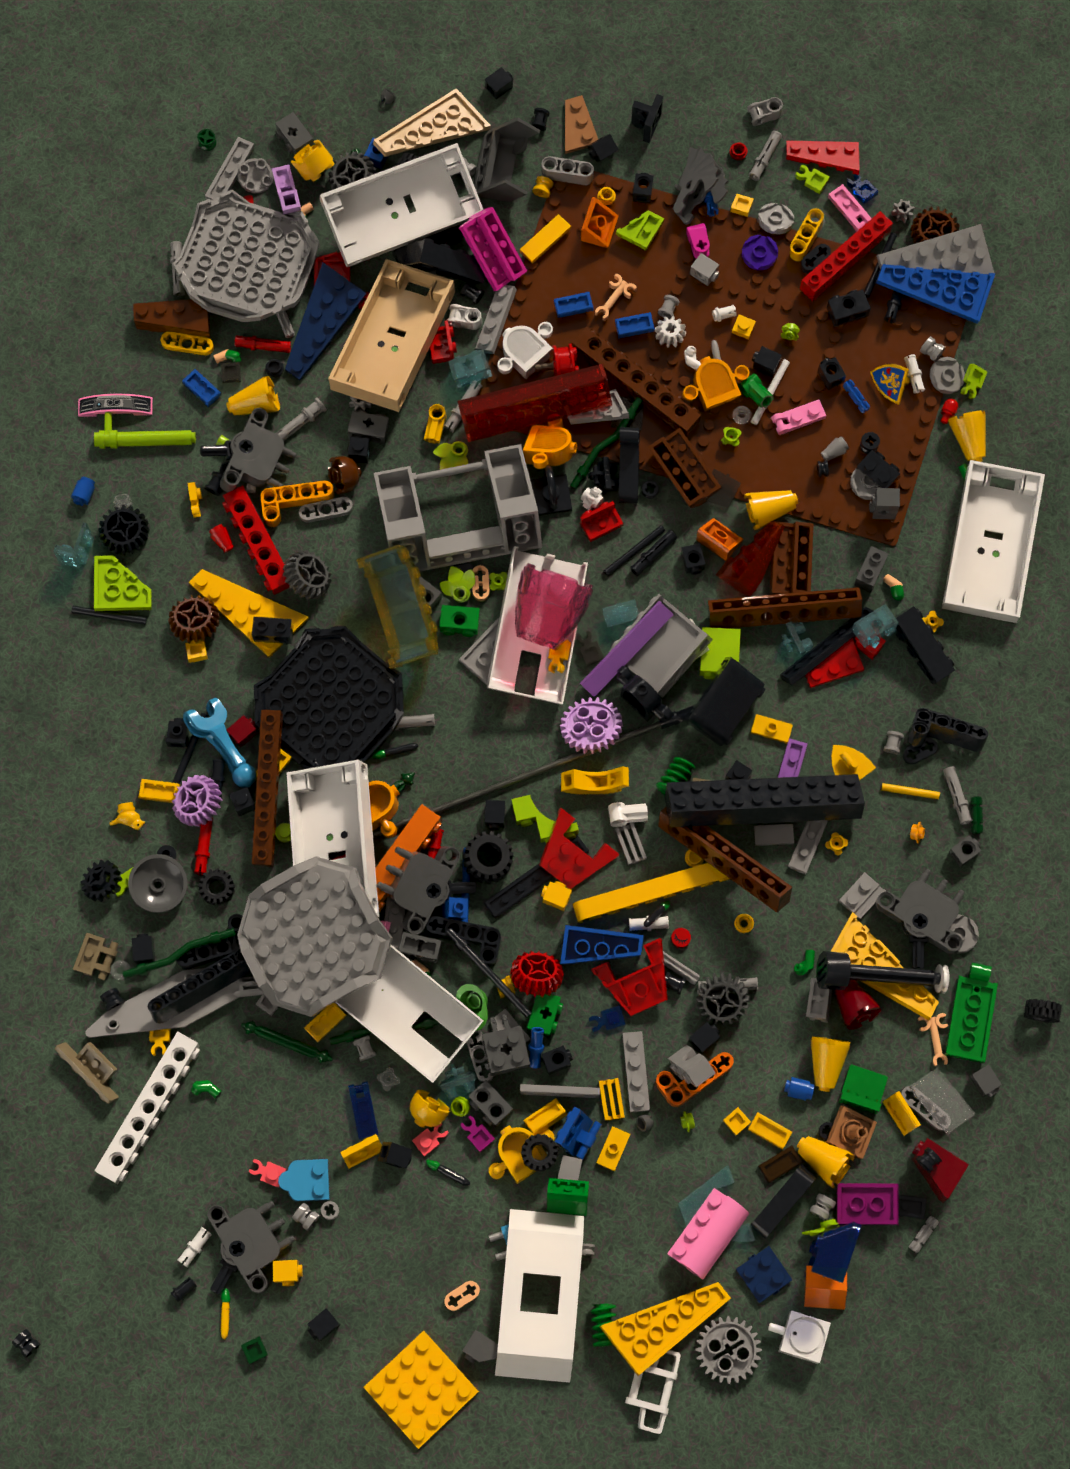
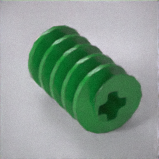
M674 757L673 763L669 764V769L665 770V776H661V782H657L656 787L665 796L667 782H687L688 779L685 777V774L691 776L692 773L689 771V768L695 770L696 767L683 758Z
M592 1305L596 1308L592 1309L591 1313L597 1315L591 1319L592 1322L597 1323V1325L592 1327V1330L598 1332L592 1335L593 1339L598 1340L593 1343V1347L614 1346L599 1326L613 1321L611 1318L617 1316V1313L611 1312V1309L616 1308V1305Z

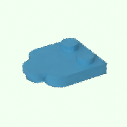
M328 1159L293 1161L289 1165L288 1170L279 1176L278 1184L280 1188L288 1191L289 1197L294 1201L329 1200Z

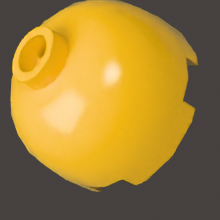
M417 1090L410 1102V1112L415 1119L414 1122L423 1128L425 1126L436 1127L440 1125L450 1113V1108L439 1098L435 1100L429 1097V1092Z

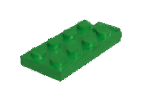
M972 962L969 978L958 976L945 1051L946 1056L985 1063L998 983L989 982L991 966Z

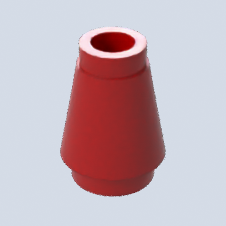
M222 524L215 526L209 531L211 534L210 538L224 553L234 548L228 531Z

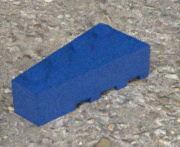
M565 925L560 965L639 957L642 952L644 935Z

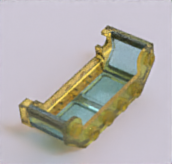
M396 545L356 559L359 568H364V577L368 578L390 648L388 650V654L391 655V659H388L390 669H397L405 664L438 655L437 625L435 621H432L430 615L432 614V609L425 599L426 590L419 580L421 577L420 571L417 566L415 567L408 549L404 545Z

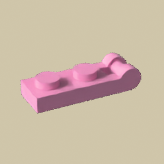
M843 184L828 194V198L856 232L872 219ZM859 217H861L863 220L860 223L857 220Z
M816 400L789 411L774 414L771 419L777 426L778 435L825 419L826 414L820 400Z

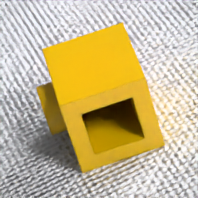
M550 881L548 886H544L541 893L543 903L565 911L572 890L565 888L566 885L559 881H555V883Z
M298 1260L273 1261L274 1283H282V1286H294V1282H299V1277H303V1266L299 1265Z

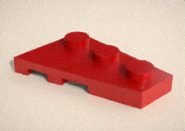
M853 638L805 675L810 688L864 671Z

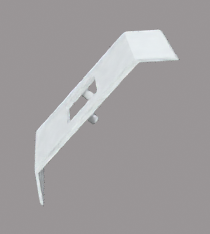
M510 1209L495 1376L570 1383L584 1216ZM523 1273L561 1277L558 1315L520 1311Z

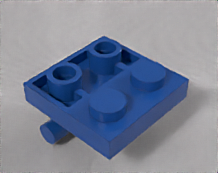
M574 1107L568 1113L563 1128L558 1131L555 1142L568 1154L574 1157L576 1155V1157L583 1160L589 1148L591 1149L597 1139L596 1135L602 1124L597 1121L593 1124V1121L582 1110Z

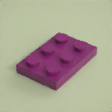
M838 1183L837 1223L839 1222V1225H899V1184Z

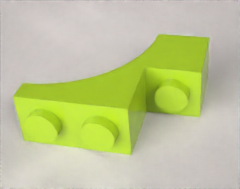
M530 795L511 799L516 824L526 827L532 825L533 821H536L540 841L547 844L555 821L550 820L539 812ZM572 823L564 833L567 839H573L576 837V834H579L577 823Z

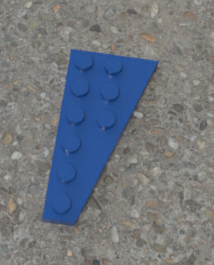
M883 264L876 283L978 324L995 273H966L960 270L935 268L929 270L923 269V267L906 268L905 266Z

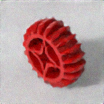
M532 950L529 954L524 952L522 956L518 955L516 960L513 961L510 970L511 982L514 983L515 988H519L520 992L525 991L527 996L533 994L534 997L540 995L542 998L545 994L550 996L552 992H556L560 988L564 976L562 965H560L559 960L554 959V955L548 956L547 952L542 954L540 951L534 953Z

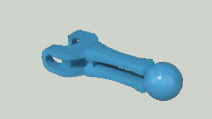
M212 698L208 701L206 709L210 716L209 718L201 717L195 710L184 712L183 720L190 733L196 737L206 738L218 750L232 773L234 783L241 788L252 786L257 779L256 770L250 764H246V760L232 743L224 725L227 718V710L220 700Z

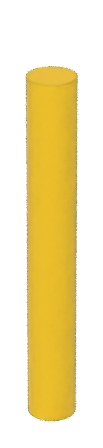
M882 783L881 791L938 800L940 792L886 783Z

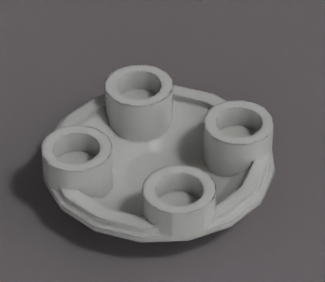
M248 159L239 166L237 173L238 182L247 192L254 194L262 193L271 186L273 173L264 159Z

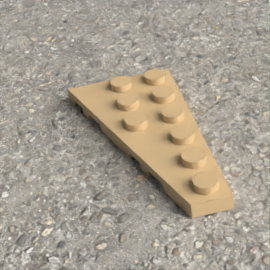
M454 89L374 139L373 145L385 157L490 130L491 125L457 89Z

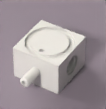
M790 1311L785 1327L770 1323L768 1330L783 1335L778 1352L819 1364L831 1323Z

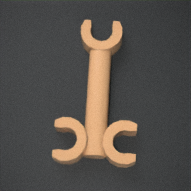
M619 274L614 275L618 283L609 282L610 288L616 290L604 306H599L595 310L596 316L600 312L605 313L603 321L608 319L610 308L622 293H624L626 298L630 299L631 294L627 290L631 289L635 292L637 290L636 285L628 284L624 280L622 281V277Z
M940 1013L937 1017H931L929 1021L921 1016L918 1018V1021L924 1020L927 1023L926 1027L920 1028V1031L924 1032L930 1028L935 1053L932 1060L934 1066H937V1058H942L944 1065L948 1064V1058L942 1053L938 1028L944 1029L948 1027V1024H941L939 1022L940 1018L946 1017L945 1013Z

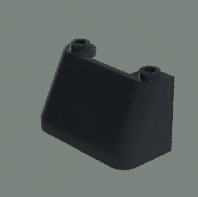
M725 657L721 663L723 670L719 669L717 671V675L697 704H694V709L690 713L687 712L682 719L719 746L729 744L733 738L731 734L755 699L757 697L760 698L766 690L764 682L732 657Z

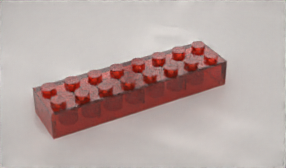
M603 364L457 401L468 442L612 406L608 380Z

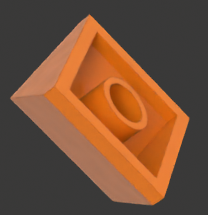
M595 197L591 199L581 229V241L608 248L619 215Z
M715 518L699 528L696 537L698 542L725 561L729 559L744 540Z
M806 1265L804 1307L845 1310L847 1268Z

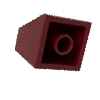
M928 1138L925 1141L920 1140L912 1151L914 1154L912 1160L939 1201L943 1203L950 1197L969 1164ZM927 1147L932 1149L942 1160L939 1165L934 1166V1170L931 1173L927 1172L916 1161L918 1156L924 1154V1150Z

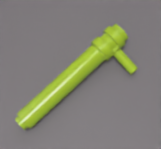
M105 412L104 430L94 432V445L100 449H106V447L113 449L121 446L192 445V443H196V432H192V430L134 432L112 430L111 412Z

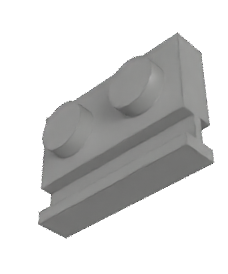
M864 872L840 898L839 902L851 913L853 912L860 920L875 904L878 896L882 892H886V890L882 889L876 881Z

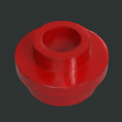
M737 142L730 147L729 154L734 160H743L747 156L748 150L743 143ZM740 150L742 153L737 154L735 151Z

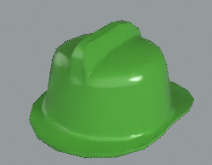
M465 984L458 989L456 998L483 1020L476 1030L478 1031L486 1025L488 1020L487 996L477 986Z

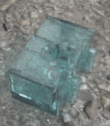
M483 349L472 351L465 356H457L453 360L448 361L453 379L458 388L471 384L473 380L480 381L493 376Z
M885 604L855 622L852 631L865 648L868 645L874 646L884 635L887 637L892 635L896 631L898 621Z

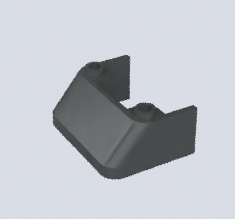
M515 118L487 131L483 138L474 180V187L478 197L511 202L527 195V191L511 183L516 155L526 150L529 137L540 133L538 128L520 118Z

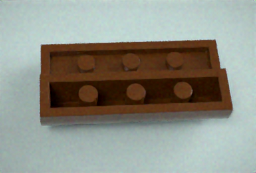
M680 428L648 446L690 508L707 502L706 499L722 489Z
M775 521L773 523L770 595L811 592L813 523L798 521L794 523Z

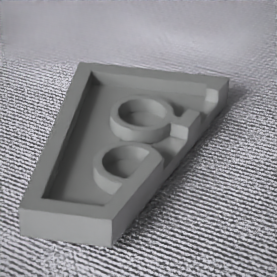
M616 389L564 407V412L571 425L629 418L628 411Z

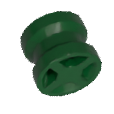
M203 129L198 133L197 139L202 150L211 151L216 147L217 141L212 130Z

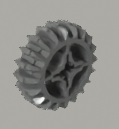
M353 151L350 155L346 152L345 157L339 155L340 160H334L336 165L330 168L332 172H329L328 176L330 177L331 189L334 190L342 187L341 184L343 183L350 184L374 175L376 169L370 158L364 156L363 153L357 155ZM359 164L364 166V168H355L353 165Z
M300 550L292 553L284 562L285 565L282 569L284 570L283 576L286 577L285 583H289V589L292 588L294 594L298 593L300 598L305 597L306 600L311 598L314 600L321 597L329 589L332 581L330 579L332 574L328 572L330 567L325 566V561H322L320 556H315L314 552Z
M721 972L718 978L714 973L712 975L713 980L706 977V983H700L702 989H697V994L700 996L696 997V1002H699L697 1008L703 1009L701 1015H707V1021L714 1018L715 1025L718 1023V1020H721L723 1026L725 1025V1020H728L729 1024H733L732 1018L739 1021V1014L745 1015L744 1009L749 1007L748 1003H746L749 1001V996L746 995L748 989L743 988L745 983H738L739 977L737 976L732 980L731 973L724 977V973ZM723 985L722 988L718 991H710L716 986ZM729 987L737 992L739 1000L729 994ZM725 993L726 999L723 1000L720 1006V999L722 998V996H724ZM706 998L716 1003V1011L708 1005ZM726 1007H732V1008H733V1009L730 1010V1011L723 1012V1010H724Z

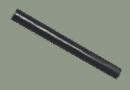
M890 233L881 254L891 251L897 234ZM878 262L864 290L866 298L870 297L880 271Z
M660 525L603 570L607 577L665 532L664 527Z
M72 606L71 610L75 614L144 625L147 623V617L110 611H95L92 608Z
M201 713V714H200L201 717H204V718H207V717H208V715H206V714H204V713ZM192 734L172 783L180 784L199 737Z

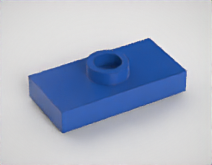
M590 292L554 299L558 318L594 311Z
M651 312L615 319L618 338L655 331Z
M196 369L182 380V383L207 407L221 396V392Z

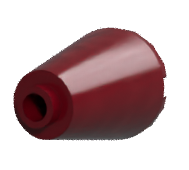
M850 980L845 990H834L845 1026L849 1030L862 1027V1022L867 1019L871 1022L881 1013L879 1004L855 980Z

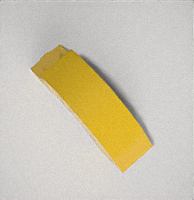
M624 766L603 772H586L572 769L561 773V792L571 794H611L621 792V788L629 786V768Z

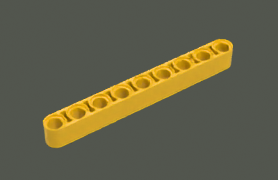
M705 863L586 898L572 905L578 923H583V920L589 919L590 921L600 918L601 915L607 913L608 915L614 914L624 908L631 909L638 907V904L644 902L648 904L657 901L661 897L665 899L675 896V893L689 892L694 890L695 887H706L712 885L713 882H723L730 878L709 863Z

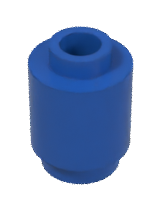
M81 477L77 481L71 495L73 502L80 506L87 505L94 492L95 482L87 477Z
M791 1077V1080H786L784 1092H788V1097L804 1101L812 1099L814 1084H811L810 1081Z

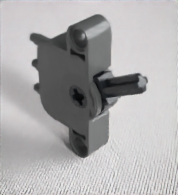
M254 409L243 431L236 434L232 440H226L223 445H203L200 447L202 457L225 456L226 460H230L220 480V487L226 492L233 491L240 480L255 487H262L265 484L272 487L283 486L282 483L271 478L274 469L288 474L290 469L279 463L278 459L281 453L292 458L296 457V453L284 447L283 439L278 434L264 428L268 419V414L264 409ZM254 417L260 418L261 421H257ZM226 478L233 480L234 483H229Z
M448 845L442 846L435 858L417 851L409 852L403 848L396 847L395 852L405 859L400 869L390 864L386 866V870L396 876L392 885L389 886L381 882L377 883V888L389 894L391 901L408 910L402 921V927L405 931L414 935L420 934L423 931L434 908L443 904L448 897H452V894L476 892V883L474 881L451 883V880H449L460 859V853L456 848ZM451 850L452 857L447 860L446 853ZM434 887V890L429 893L428 889ZM416 920V927L410 929L411 921Z
M925 869L918 881L911 882L901 898L886 891L882 892L875 902L876 908L898 923L902 922L904 934L909 938V943H913V969L924 968V944L928 942L950 955L956 954L963 945L962 938L951 931L950 927L958 916V905L965 892L959 890L953 899L943 894L948 883L945 879L938 884L936 889L926 883L931 873L929 869ZM887 898L890 901V905H882L880 899ZM917 919L920 920V923H923L921 927L918 926V923H915ZM954 940L957 943V948H951L948 945V941Z
M273 1201L262 1205L258 1209H244L232 1218H230L222 1206L214 1205L209 1208L207 1213L208 1219L222 1241L220 1249L222 1259L220 1263L223 1265L210 1288L212 1292L220 1295L232 1272H237L238 1269L253 1292L262 1294L268 1289L269 1282L262 1270L271 1265L273 1261H277L281 1255V1250L296 1240L292 1235L278 1242L273 1232L285 1224L284 1219L281 1218L268 1225L262 1215L275 1206ZM216 1210H221L223 1213L222 1218L219 1220L213 1219V1213ZM241 1244L240 1248L243 1249V1251L241 1253L238 1252L237 1254H235L236 1251L233 1249L234 1246L238 1247ZM257 1279H263L264 1286L259 1290L255 1289L254 1282Z

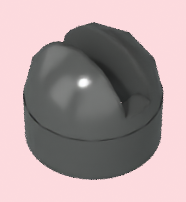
M386 88L381 93V100L384 101L386 99L385 104H391L397 97Z
M641 1115L637 1117L636 1122L640 1131L644 1132L653 1127L654 1121L651 1120V1116Z

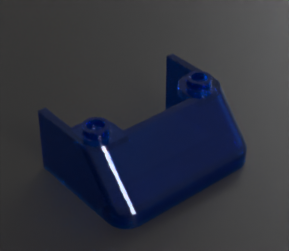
M851 1222L818 1235L817 1240L812 1241L809 1252L812 1253L808 1264L813 1266L811 1272L843 1283L862 1224Z

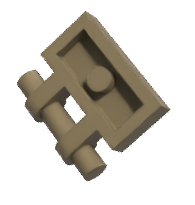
M86 933L73 970L89 976H93L95 969L99 970L98 979L105 981L107 974H110L112 969L110 966L113 958H116L118 953L116 950L119 944L111 941L109 948L104 947L105 938ZM101 953L106 954L103 965L98 963Z

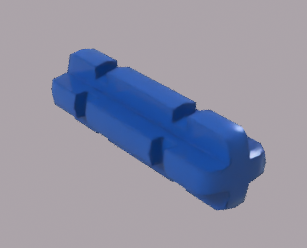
M851 379L846 381L843 385L846 392L849 391V396L856 406H859L858 409L861 413L867 412L870 409L868 402L864 401L865 398L859 389L855 387Z

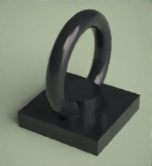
M547 465L544 468V478L530 480L538 508V515L572 511L567 475L554 476L552 467Z

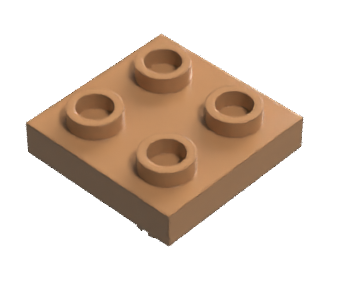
M840 1106L826 1143L847 1150L858 1159H863L877 1122L846 1106Z

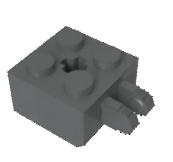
M506 1014L502 1015L501 1018L504 1030H497L496 1019L492 1017L490 1018L492 1032L482 1034L490 1076L522 1070L530 1066L522 1027L510 1028ZM503 1047H507L511 1051H509V1055H505V1052L500 1050H503Z

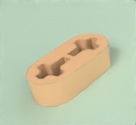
M479 565L473 568L474 574L482 571L485 575L482 576V581H479L478 576L475 575V585L472 590L475 600L482 602L487 600L490 595L489 573L486 567ZM483 585V591L486 593H483L481 597L476 592H479V586Z
M474 1281L465 1282L446 1295L445 1306L451 1311L459 1310L478 1297L480 1288ZM466 1286H475V1295L468 1294L463 1296V1293L467 1291ZM461 1295L462 1298L457 1301V1307L448 1305L451 1296L457 1298Z

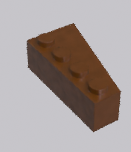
M192 299L133 304L134 322L137 329L153 332H176L211 339L210 313Z

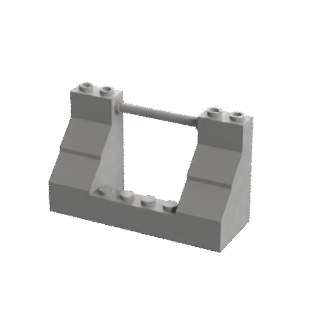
M521 444L484 451L485 459H482V462L417 475L412 473L411 466L374 473L394 576L409 574L412 570L420 572L511 554L514 546L519 547L518 551L542 548L538 508ZM483 468L484 471L488 470L499 526L427 540L415 484H418L419 481Z

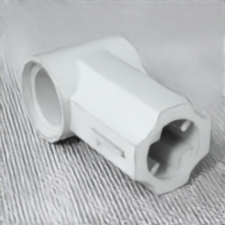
M616 802L608 806L612 827H622L631 822L648 821L646 804L625 805L622 802Z

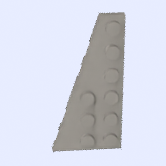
M981 224L876 255L880 268L883 264L905 266L906 268L923 267V269L929 270L935 268L960 270L966 273H994Z

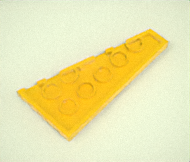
M203 569L189 581V584L203 597H207L209 601L212 600L218 611L269 658L283 644L254 642L252 637L254 617L292 619L294 625L293 634L309 619L304 614Z
M852 912L831 952L847 953L851 964L903 968L892 952L880 940H877L869 932V928L866 925L863 926ZM861 981L928 1021L939 1003L923 985Z
M717 1282L599 1327L637 1376H639L730 1300L731 1297L720 1283Z

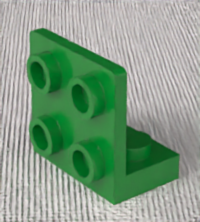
M851 1064L838 1102L877 1115L880 1111V1102L888 1077Z
M549 1178L547 1213L586 1216L589 1181Z

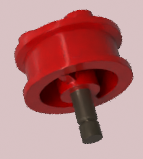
M571 343L568 344V347L557 348L556 345H553V363L534 365L535 372L554 370L557 386L567 382H572L573 385L576 384V380L580 377L579 366H575L577 358L576 347H572Z

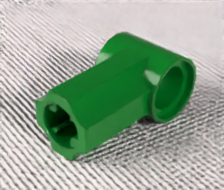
M753 373L746 380L738 383L742 394L745 397H750L760 408H766L771 404L773 395L763 386L756 374Z

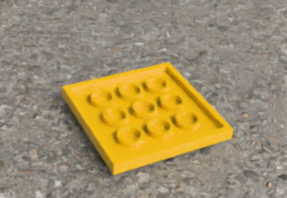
M425 1331L421 1332L364 1386V1389L418 1449L479 1392Z

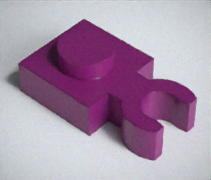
M469 1116L468 1118L472 1125L466 1127L461 1123V1127L464 1131L471 1133L467 1138L481 1153L495 1138L483 1124L477 1128L475 1119Z

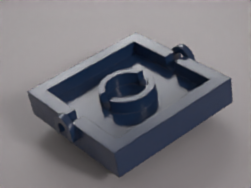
M770 1246L757 1255L753 1254L748 1258L747 1262L736 1269L759 1303L770 1295L780 1292V1288L792 1281V1278Z

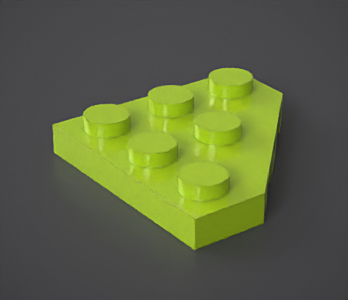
M113 555L94 556L95 611L152 610V591L147 585H144L128 568H125Z

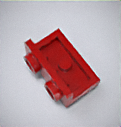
M448 320L444 321L445 326L438 328L430 345L433 364L453 361L454 353H457L456 342L451 341V337H454L453 326H449Z
M613 501L610 503L604 502L593 511L588 510L580 517V525L590 542L624 525L615 509Z

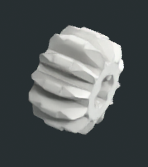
M665 316L664 321L659 320L658 326L655 327L656 339H660L661 345L667 343V348L670 347V344H673L676 348L677 342L682 343L683 337L686 336V331H684L686 326L681 324V319L675 321V317L672 316L669 320Z

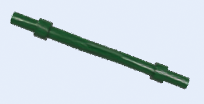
M636 397L631 407L627 408L629 418L622 419L614 434L593 448L584 464L576 471L577 475L570 484L572 488L577 489L582 479L586 478L590 472L589 468L599 452L620 438V427H627L629 422L633 421L637 415L636 411L643 402L642 399Z
M232 928L222 932L215 931L210 933L209 936L189 941L165 959L148 964L141 963L135 968L122 971L123 977L126 979L136 975L143 976L148 974L149 971L169 966L193 948L210 943L217 944L223 939L236 936L235 930Z
M429 1016L423 1018V1021L414 1023L412 1029L414 1031L423 1028L427 1030L440 1023ZM367 1028L355 1031L348 1030L344 1034L329 1038L332 1046L342 1042H353L356 1038L373 1033Z

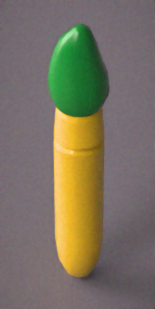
M227 1288L223 1290L221 1295V1336L224 1340L229 1332V1302L231 1300Z

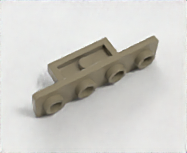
M66 1042L55 1047L60 1058L66 1060L72 1066V1070L79 1074L85 1080V1083L99 1094L101 1100L109 1104L119 1098L106 1084L118 1069L91 1042L87 1043L78 1054Z

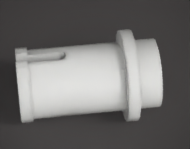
M734 305L720 309L717 307L715 310H712V317L714 321L721 322V319L735 317L737 315L734 312L736 308Z

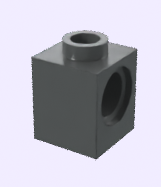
M969 835L952 847L949 854L961 868L980 854L981 846L975 838L972 839ZM962 847H968L971 850V854H964Z
M989 1064L970 1076L982 1097L986 1095L989 1098L999 1092L998 1088L1002 1085Z

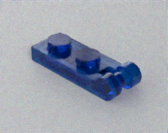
M368 1081L362 1082L361 1085H348L359 1140L366 1139L375 1134L379 1136ZM364 1092L365 1097L357 1099L356 1094Z

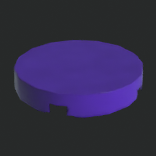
M751 236L745 241L742 248L743 261L749 268L763 271L769 269L778 258L776 242L768 236Z

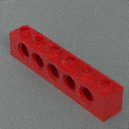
M881 211L877 213L801 281L800 290L813 302L891 233L893 222Z
M244 486L224 494L225 502L222 503L227 513L231 512L233 517L230 520L234 528L238 527L241 533L238 535L243 544L247 543L249 547L247 552L251 560H256L257 565L255 567L260 576L264 575L266 580L263 583L267 591L272 590L273 594L276 595L288 589L290 585L285 583L286 577L283 576L284 570L282 569L285 564ZM240 507L245 508L241 513L236 512ZM247 523L253 524L251 528L244 527ZM254 539H261V542L258 544L252 543ZM264 554L270 555L266 560L260 559ZM272 570L278 571L274 576L269 575V572Z

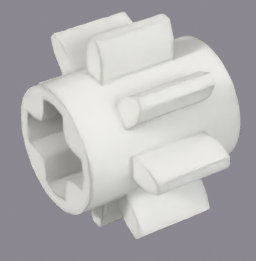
M597 487L587 488L581 496L583 507L588 510L592 508L597 509L604 501L601 494L602 491Z

